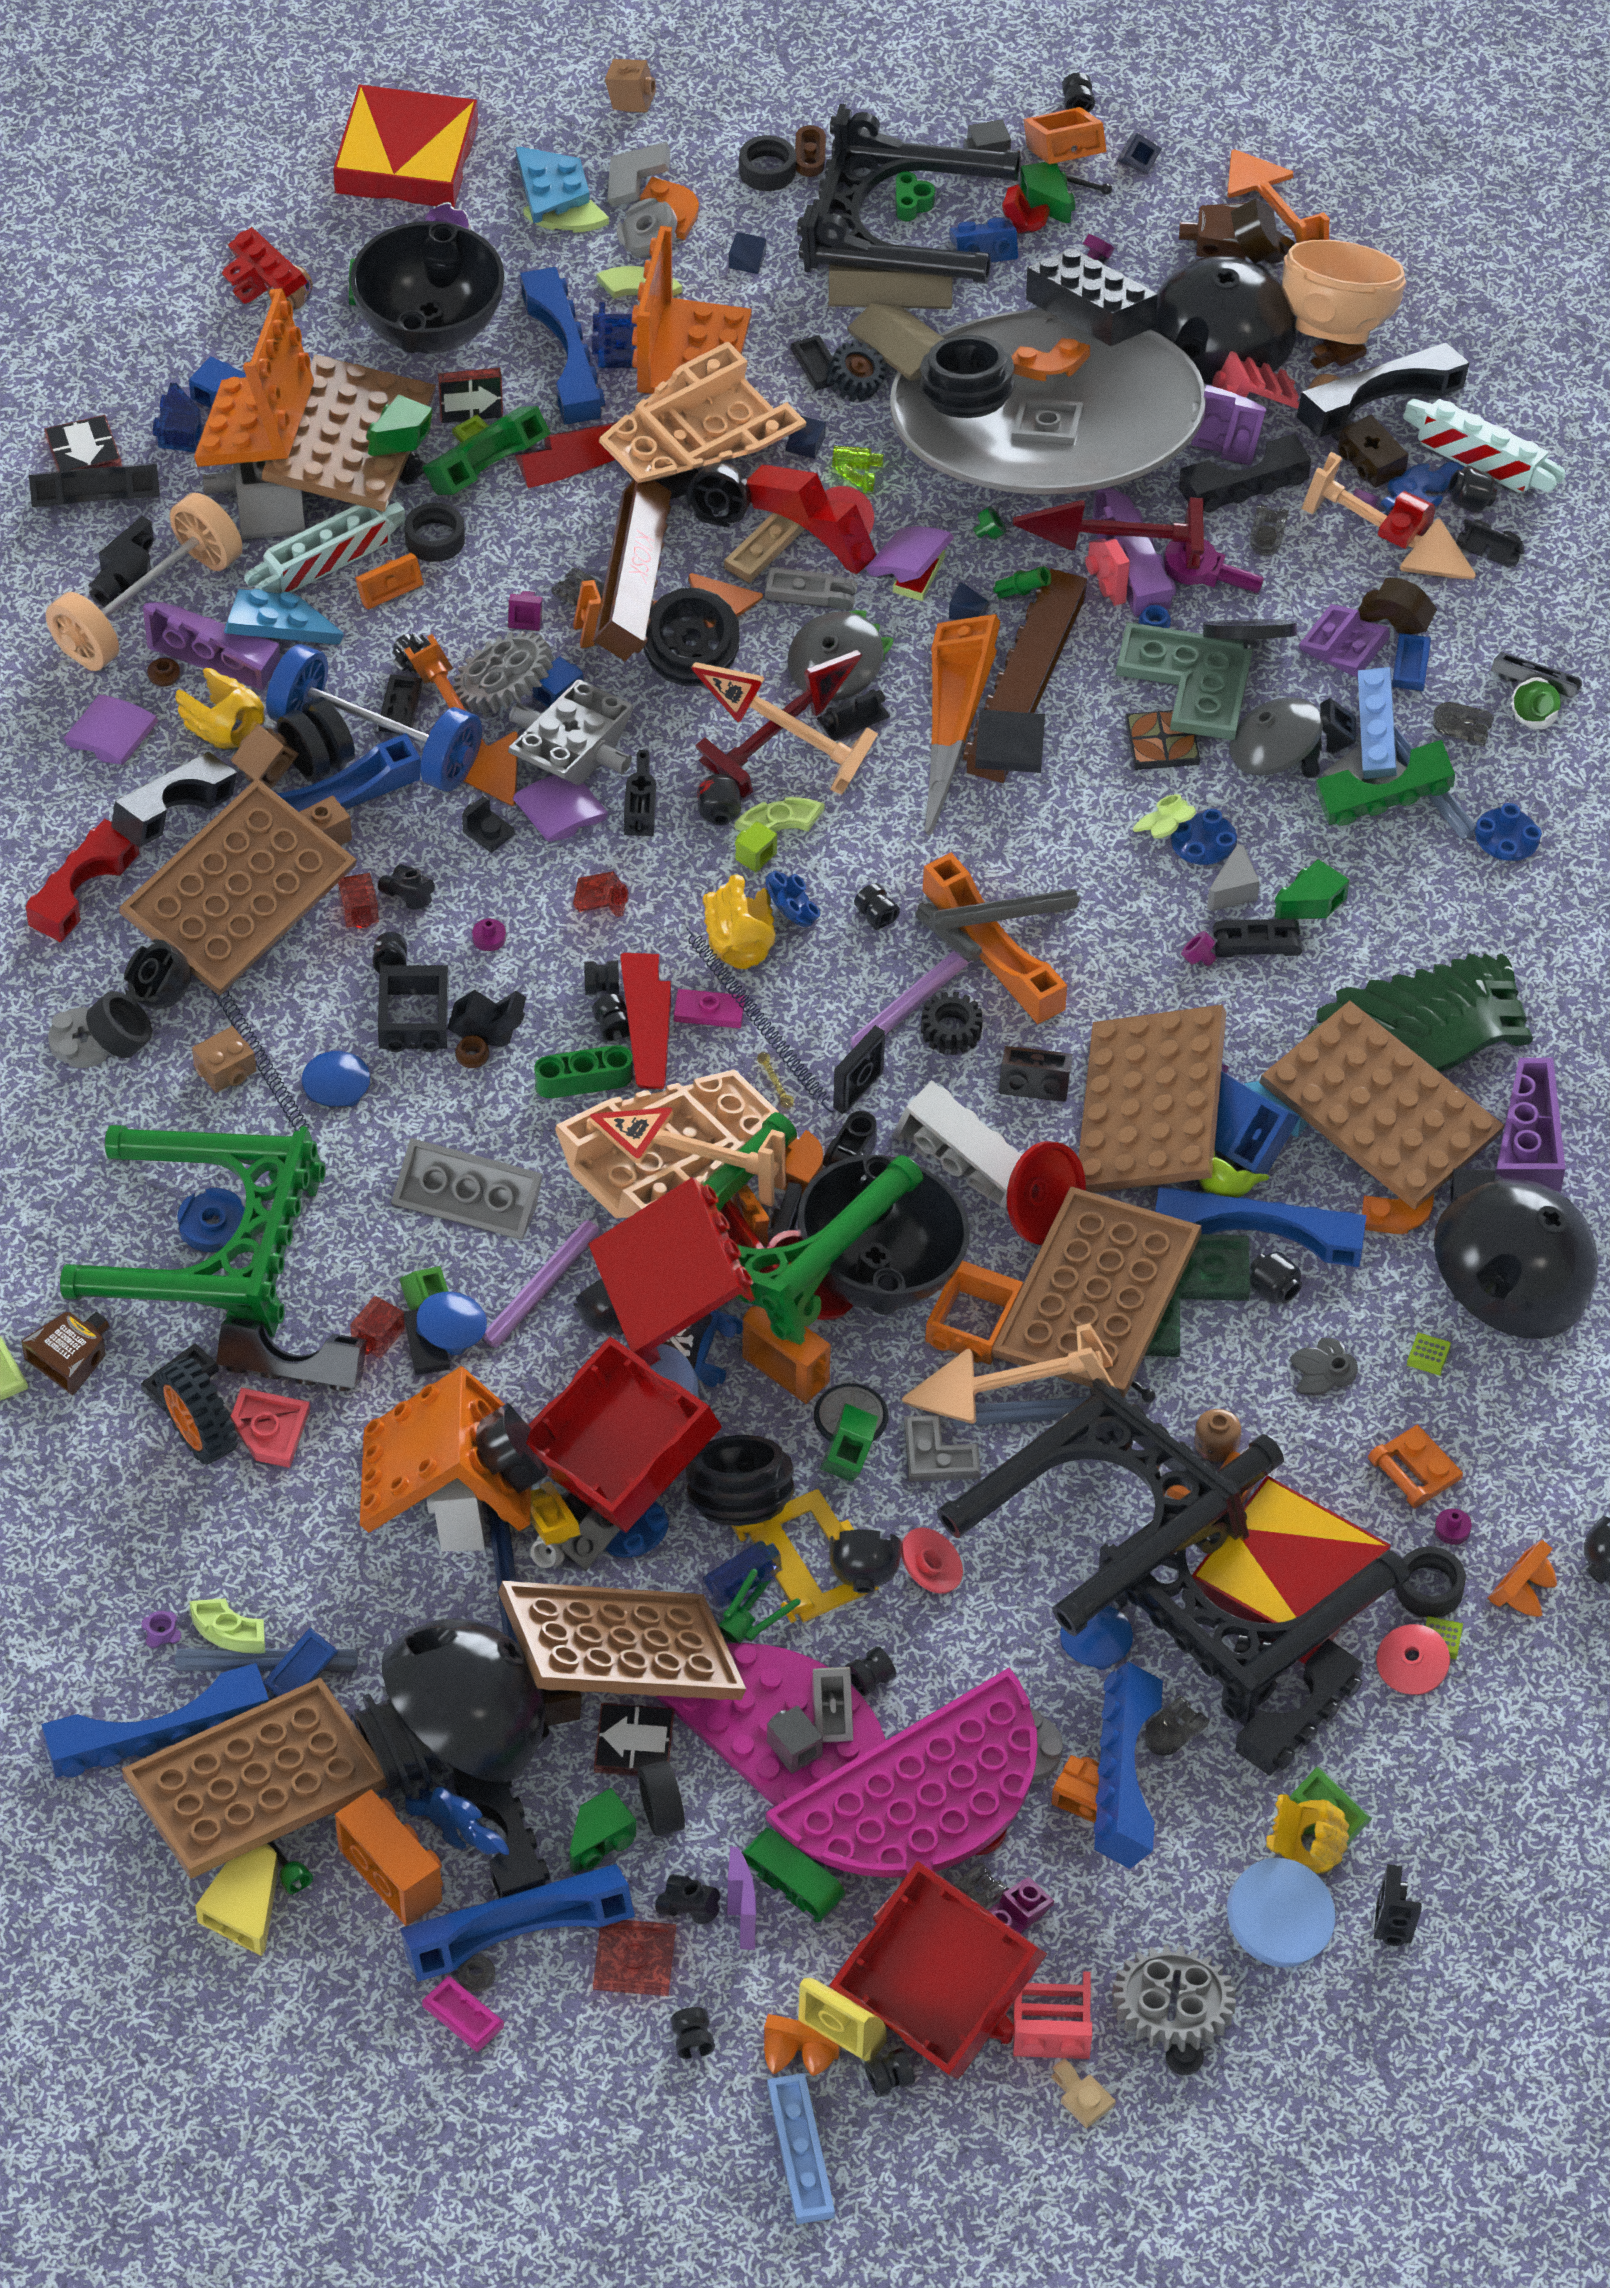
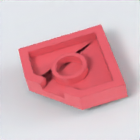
M1100 538L1089 542L1088 556L1085 557L1088 572L1091 575L1095 574L1097 576L1102 595L1104 597L1109 596L1114 606L1126 603L1130 561L1116 539L1105 540V538Z
M241 1387L231 1414V1421L236 1432L256 1461L290 1468L310 1412V1402Z

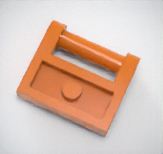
M1418 1424L1387 1444L1378 1445L1368 1455V1460L1375 1467L1380 1466L1406 1494L1407 1502L1414 1509L1452 1486L1463 1477V1472ZM1396 1455L1424 1486L1418 1487L1391 1457Z

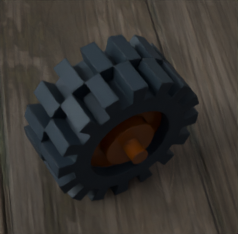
M852 341L851 345L848 342L843 343L842 347L839 346L836 349L825 371V375H828V384L834 383L831 389L834 392L840 390L841 394L839 396L843 399L846 395H849V401L852 402L857 397L859 402L865 401L867 397L871 398L879 389L887 373L885 372L887 368L886 363L881 364L883 361L882 355L876 357L875 353L877 350L872 348L869 351L866 349L868 346L866 343H862L861 347L858 346V341Z

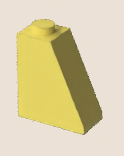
M264 1844L226 1862L195 1905L198 1923L260 1956L266 1950L279 1871L277 1853L270 1845Z

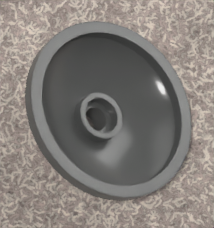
M839 611L818 616L799 630L790 645L788 652L790 675L795 684L805 692L807 690L804 677L806 669L858 650L862 657L831 701L852 697L864 690L875 679L881 668L884 655L881 637L874 625L858 614ZM835 643L831 648H826L827 645Z
M1285 697L1263 703L1249 712L1238 724L1235 741H1230L1229 750L1231 758L1240 770L1252 775H1270L1286 770L1304 759L1318 743L1323 730L1321 714L1313 703L1302 698Z

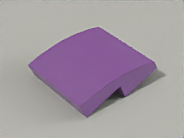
M1206 385L1203 396L1206 397L1205 416L1191 445L1221 452V459L1251 465L1266 408L1235 393Z
M913 526L900 528L865 569L873 577L893 573L899 583L920 578L954 537L950 532L931 527Z
M1330 604L1299 643V647L1303 652L1352 676L1358 677V670L1366 669L1390 638V632L1387 626L1362 621L1359 610Z
M99 694L66 734L64 740L68 746L74 749L93 751L97 759L103 762L124 765L159 720L157 716L139 706L118 698Z
M556 775L546 777L515 793L513 800L548 842L567 839L576 834L578 827L597 824L605 820L608 815L606 809L584 783L577 786Z
M730 1846L727 1915L740 1916V1949L755 1950L756 1897L753 1879L748 1864L739 1848Z

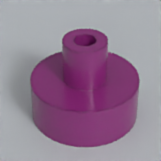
M1089 233L1082 244L1090 249L1087 256L1094 260H1098L1100 256L1109 259L1115 249L1109 243Z
M491 918L477 922L472 930L474 945L483 951L500 949L506 941L505 926L500 921Z
M1202 931L1185 945L1181 955L1191 965L1201 960L1208 967L1217 958L1211 952L1215 940L1206 931Z
M1450 1508L1443 1510L1436 1518L1435 1533L1444 1543L1450 1545L1461 1544L1470 1536L1471 1519L1464 1511Z

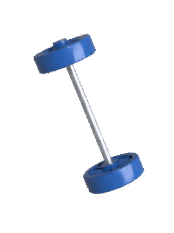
M297 644L290 648L277 664L266 695V711L271 720L277 722L280 716L294 709L302 712V707L305 703L319 696L325 697L338 709L401 735L406 733L409 738L425 744L420 763V773L425 784L444 792H450L456 789L467 777L476 760L482 738V724L477 715L458 707L450 708L439 717L430 734L427 735L325 693L328 661L325 654L304 644Z

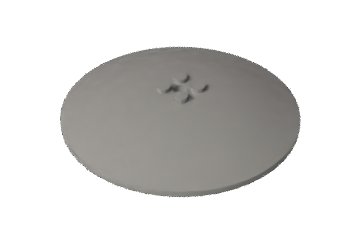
M1043 309L990 315L958 325L939 335L944 339L967 334L984 336L995 340L1011 356L1020 346L1032 347L1038 351L1049 353L1062 337L1075 339L1078 342L1090 345L1089 358L1070 377L1066 375V372L1047 375L1046 381H1038L1013 374L1015 387L1011 397L1005 401L1004 405L994 413L968 419L950 417L938 412L923 397L920 388L922 377L910 381L898 371L890 394L891 417L894 427L906 446L924 462L951 477L980 487L1004 492L1040 495L1070 494L1108 488L1139 478L1160 468L1182 452L1194 439L1201 427L1206 407V397H1203L1205 385L1199 370L1183 350L1164 336L1148 330L1116 345L1109 346Z

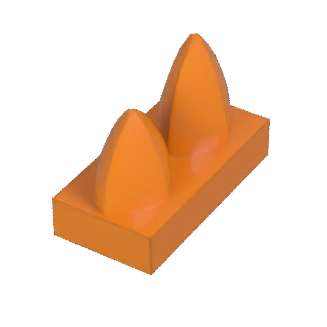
M412 553L396 560H387L384 565L355 577L361 602L368 610L424 585L418 559Z
M1542 1539L1526 1549L1487 1599L1498 1607L1508 1603L1511 1607L1526 1615L1542 1616L1539 1599L1527 1580L1542 1587L1551 1588L1557 1586L1554 1568L1547 1558L1552 1548Z
M772 2014L767 2015L764 2026V2054L767 2066L772 2074H776L786 2067L795 2056L797 2050L802 2051L804 2065L812 2076L827 2069L834 2059H839L842 2047L799 2020Z

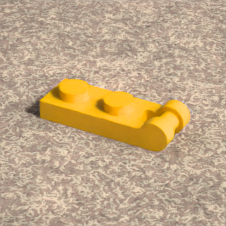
M551 1481L540 1484L538 1489L531 1490L530 1521L546 1546L561 1544L568 1541L569 1538L580 1535L577 1520Z

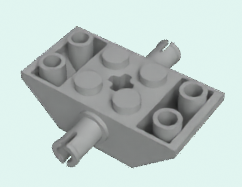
M267 460L235 463L231 473L202 474L205 495L223 492H233V495L237 494L242 540L297 535L305 531L301 490L263 481L262 471Z
M577 679L543 713L536 712L521 703H516V706H513L509 715V721L527 730L509 746L508 752L577 786L582 784L601 764L623 775L630 767L632 756L615 749L631 716L634 705Z

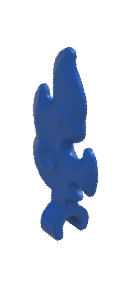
M1451 461L1443 464L1434 472L1429 471L1430 465L1428 463L1410 467L1402 476L1394 477L1388 482L1387 489L1391 496L1381 501L1380 505L1385 508L1381 512L1388 516L1394 508L1395 499L1403 491H1407L1434 504L1436 508L1442 503L1443 496L1440 494L1429 496L1425 492L1441 493L1445 491L1454 472L1462 470L1465 466Z
M441 1786L435 1788L433 1792L424 1788L420 1789V1799H413L412 1797L407 1799L405 1797L406 1812L414 1816L426 1815L431 1818L432 1823L436 1827L440 1826L442 1828L443 1834L441 1836L443 1840L452 1847L459 1850L467 1847L466 1843L457 1833L458 1828L465 1841L480 1852L487 1855L495 1853L509 1854V1848L504 1840L495 1831L479 1823L478 1819L482 1817V1813L468 1799L453 1795L450 1790Z

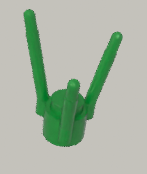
M752 1569L733 1602L723 1613L724 1619L718 1627L721 1633L732 1643L740 1645L745 1638L752 1642L760 1632L800 1605L801 1600L799 1598L794 1599L754 1627L752 1624L756 1620L748 1611L764 1592L772 1577L766 1575L743 1606L740 1607L758 1573L756 1569Z

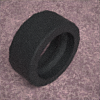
M762 135L753 137L741 147L739 153V175L742 181L749 187L759 191H775L786 187L795 178L796 152L793 145L787 140L778 136ZM772 156L781 159L785 164L779 168L767 170L757 168L750 162L758 157Z
M443 503L420 505L408 514L404 522L405 545L409 552L418 559L428 562H442L456 556L465 544L464 519L460 512L450 505ZM430 523H441L454 530V533L448 538L439 541L425 540L416 535V531L420 527Z
M118 991L107 992L87 1010L86 1022L89 1031L99 1045L112 1055L120 1058H131L152 1038L153 1029L150 1019L142 1007L126 994ZM115 1020H117L122 1025L125 1031L115 1022Z
M1433 1546L1416 1548L1407 1553L1402 1560L1406 1564L1410 1575L1420 1568L1438 1569L1448 1575L1451 1579L1452 1587L1444 1595L1428 1596L1416 1591L1408 1580L1395 1589L1400 1603L1406 1610L1426 1618L1427 1616L1434 1618L1444 1617L1453 1612L1461 1603L1466 1581L1463 1564L1454 1554L1443 1548Z
M666 1760L640 1767L638 1769L639 1789L652 1833L655 1836L683 1830L685 1827L684 1809L678 1783L670 1763Z

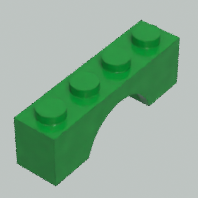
M538 406L518 407L422 468L437 495H454L478 480V474L492 463L515 452L528 449L550 435L551 432Z
M1442 740L1411 749L1410 760L1406 770L1401 776L1389 783H1366L1356 778L1347 769L1317 779L1316 794L1328 825L1337 823L1338 826H1344L1354 822L1357 817L1366 814L1370 816L1382 814L1391 806L1398 804L1407 806L1417 802L1420 797L1432 794V796L1445 794L1451 787H1454L1455 772Z

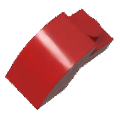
M1407 491L1401 492L1395 499L1394 508L1380 525L1378 536L1406 549L1416 535L1423 536L1433 524L1435 505Z

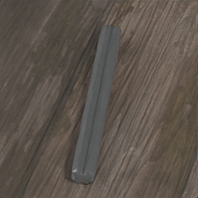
M1067 889L936 910L932 912L929 920L936 931L1074 909L1080 902V896L1077 895L1075 889Z

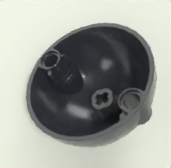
M419 221L402 224L378 234L359 251L352 264L350 273L351 288L356 306L370 328L378 336L395 347L408 353L421 352L426 354L442 353L459 348L481 333L491 321L501 301L505 278L501 258L495 248L485 238L460 225L440 221Z
M1220 255L1199 258L1173 272L1156 292L1158 294L1156 327L1150 330L1164 336L1183 350L1196 365L1204 384L1212 385L1214 375L1217 371H1221L1230 351L1236 352L1240 361L1245 362L1247 357L1252 358L1257 367L1261 368L1263 363L1269 364L1273 372L1286 362L1293 351L1296 342L1295 315L1290 310L1281 285L1261 264L1249 263L1242 258Z
M861 1155L838 1161L820 1171L809 1182L799 1204V1242L825 1228L883 1173L896 1157ZM918 1165L923 1174V1181L913 1191L902 1195L830 1265L831 1268L821 1281V1284L843 1301L862 1308L869 1307L875 1313L881 1315L892 1314L897 1309L921 1303L944 1287L954 1276L966 1254L969 1244L970 1227L967 1213L961 1200L953 1189L939 1176L927 1168Z
M1525 1179L1490 1181L1467 1190L1446 1207L1435 1228L1434 1249L1437 1264L1445 1283L1456 1299L1472 1315L1492 1328L1511 1336L1526 1339L1553 1337L1573 1326L1591 1301L1598 1274V1254L1592 1230L1579 1209L1569 1199L1551 1187Z
M462 1618L435 1620L409 1630L390 1644L383 1654L382 1676L388 1694L401 1717L425 1745L446 1762L466 1774L491 1782L513 1780L521 1774L532 1759L538 1746L549 1735L548 1726L544 1722V1689H537L521 1647L513 1639L494 1627Z

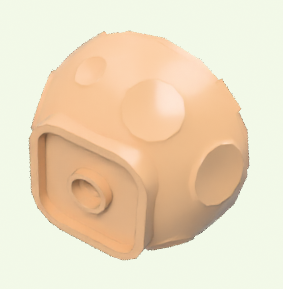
M1308 240L1293 245L1284 257L1281 288L1290 306V310L1297 316L1295 327L1298 331L1309 336L1341 343L1363 344L1368 341L1370 331L1377 328L1396 312L1402 301L1406 280L1403 266L1391 256L1376 249L1336 240Z

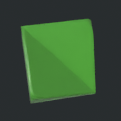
M441 1266L414 1271L399 1278L407 1306L410 1310L419 1309L422 1302L431 1295L449 1292Z

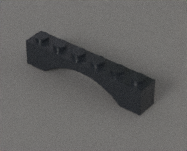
M1443 343L1302 391L1296 417L1320 438L1343 430L1347 420L1357 409L1375 399L1399 394L1442 396L1464 388L1470 362L1449 344Z

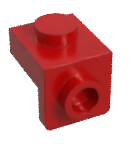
M1019 184L1007 188L1005 199L1002 202L1004 215L1012 221L1018 234L1026 231L1034 232L1046 225L1050 211L1048 205L1044 204L1031 208Z

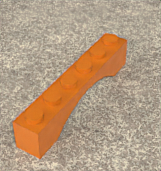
M952 852L924 866L922 891L938 910L985 903L971 874ZM997 921L958 927L982 948V953L979 955L980 959L1037 1025L1065 1011L1067 984L1047 962L1034 958L1020 948Z

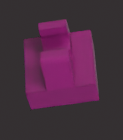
M532 591L510 594L508 628L540 631L543 597L535 596V592Z

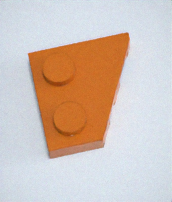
M747 1184L737 1191L731 1200L764 1247L768 1244L767 1230L770 1220Z

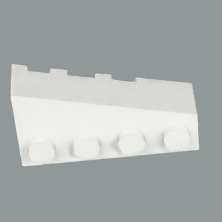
M931 1080L906 1106L892 1137L900 1142L906 1138L916 1144L917 1147L914 1151L925 1158L929 1154L940 1160L942 1169L956 1177L964 1175L967 1177L968 1186L1005 1209L1007 1207L1008 1181L1014 1166L1023 1154L1018 1153L1007 1144L1001 1134L992 1131L983 1124L972 1110L965 1109L953 1099L947 1089L939 1087Z
M456 1478L427 1497L428 1513H435L441 1551L485 1550V1538L482 1530V1524H484L482 1501L474 1495L469 1487Z

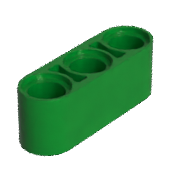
M612 1045L541 1057L534 1065L535 1090L541 1097L553 1099L625 1087L633 1078L632 1053L627 1047Z
M765 1828L741 1852L748 1867L750 1866L758 1872L757 1877L774 1890L780 1889L787 1895L785 1898L803 1913L808 1911L815 1917L813 1919L815 1922H821L846 1896L843 1886L834 1876L770 1828Z

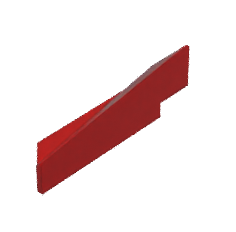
M617 422L548 435L544 438L545 449L516 454L515 457L527 488L560 481L616 460L603 447L599 439Z
M621 953L620 960L636 1084L644 1089H664L666 1085L671 1012V981H659V954Z

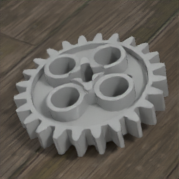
M521 631L516 637L510 632L504 640L498 636L496 643L486 642L484 650L476 649L474 651L476 654L474 658L465 659L468 665L458 668L460 674L454 676L453 679L456 683L452 687L466 711L470 709L473 714L479 710L482 714H486L490 708L496 713L500 706L503 705L506 709H509L512 701L515 700L517 703H520L521 696L524 694L531 696L532 692L530 689L541 687L542 684L539 680L548 678L547 670L553 668L551 663L554 660L552 650L546 640L540 634L536 636L533 631L527 635L524 631Z
M1166 1944L1163 1947V1953H1157L1153 1947H1149L1148 1957L1139 1952L1135 1953L1134 1962L1124 1961V1969L1117 1971L1116 1981L1113 1983L1112 2008L1117 2009V2021L1125 2020L1124 2030L1126 2032L1136 2029L1135 2039L1137 2041L1146 2036L1149 2037V2047L1155 2046L1158 2041L1163 2042L1165 2051L1170 2049L1171 2044H1177L1179 2050L1184 2052L1186 2043H1191L1197 2050L1200 2049L1201 2039L1212 2044L1214 2034L1223 2036L1225 2025H1231L1232 2016L1235 2014L1236 1987L1231 1986V1975H1223L1224 1966L1221 1964L1211 1967L1212 1956L1209 1955L1201 1960L1198 1958V1949L1193 1950L1190 1955L1185 1954L1183 1945L1178 1947L1177 1952H1171ZM1179 1974L1181 1978L1175 2020L1169 2022L1167 2018L1173 1976Z

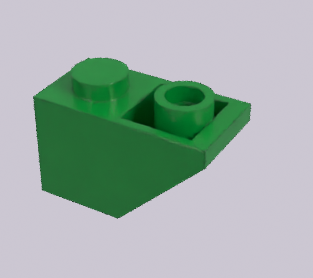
M1041 162L1021 166L1019 186L1030 207L1034 208L1047 204L1050 209L1049 217L1063 223H1070L1071 211H1075L1076 205L1073 193H1068L1065 172H1060L1057 163L1048 164Z
M398 394L390 405H385L379 420L370 424L366 434V439L369 440L368 454L379 456L416 450L430 432L433 408Z
M1317 859L1309 868L1304 867L1288 888L1285 886L1278 892L1274 900L1276 904L1274 917L1277 919L1295 920L1327 918L1347 899L1350 879Z
M845 1403L819 1469L853 1482L860 1474L871 1447L878 1416Z
M612 1788L580 1805L569 1850L570 1869L573 1873L583 1868L585 1870L593 1869L602 1861L603 1856L613 1850L617 1852L625 1850L633 1843L636 1837V1819Z

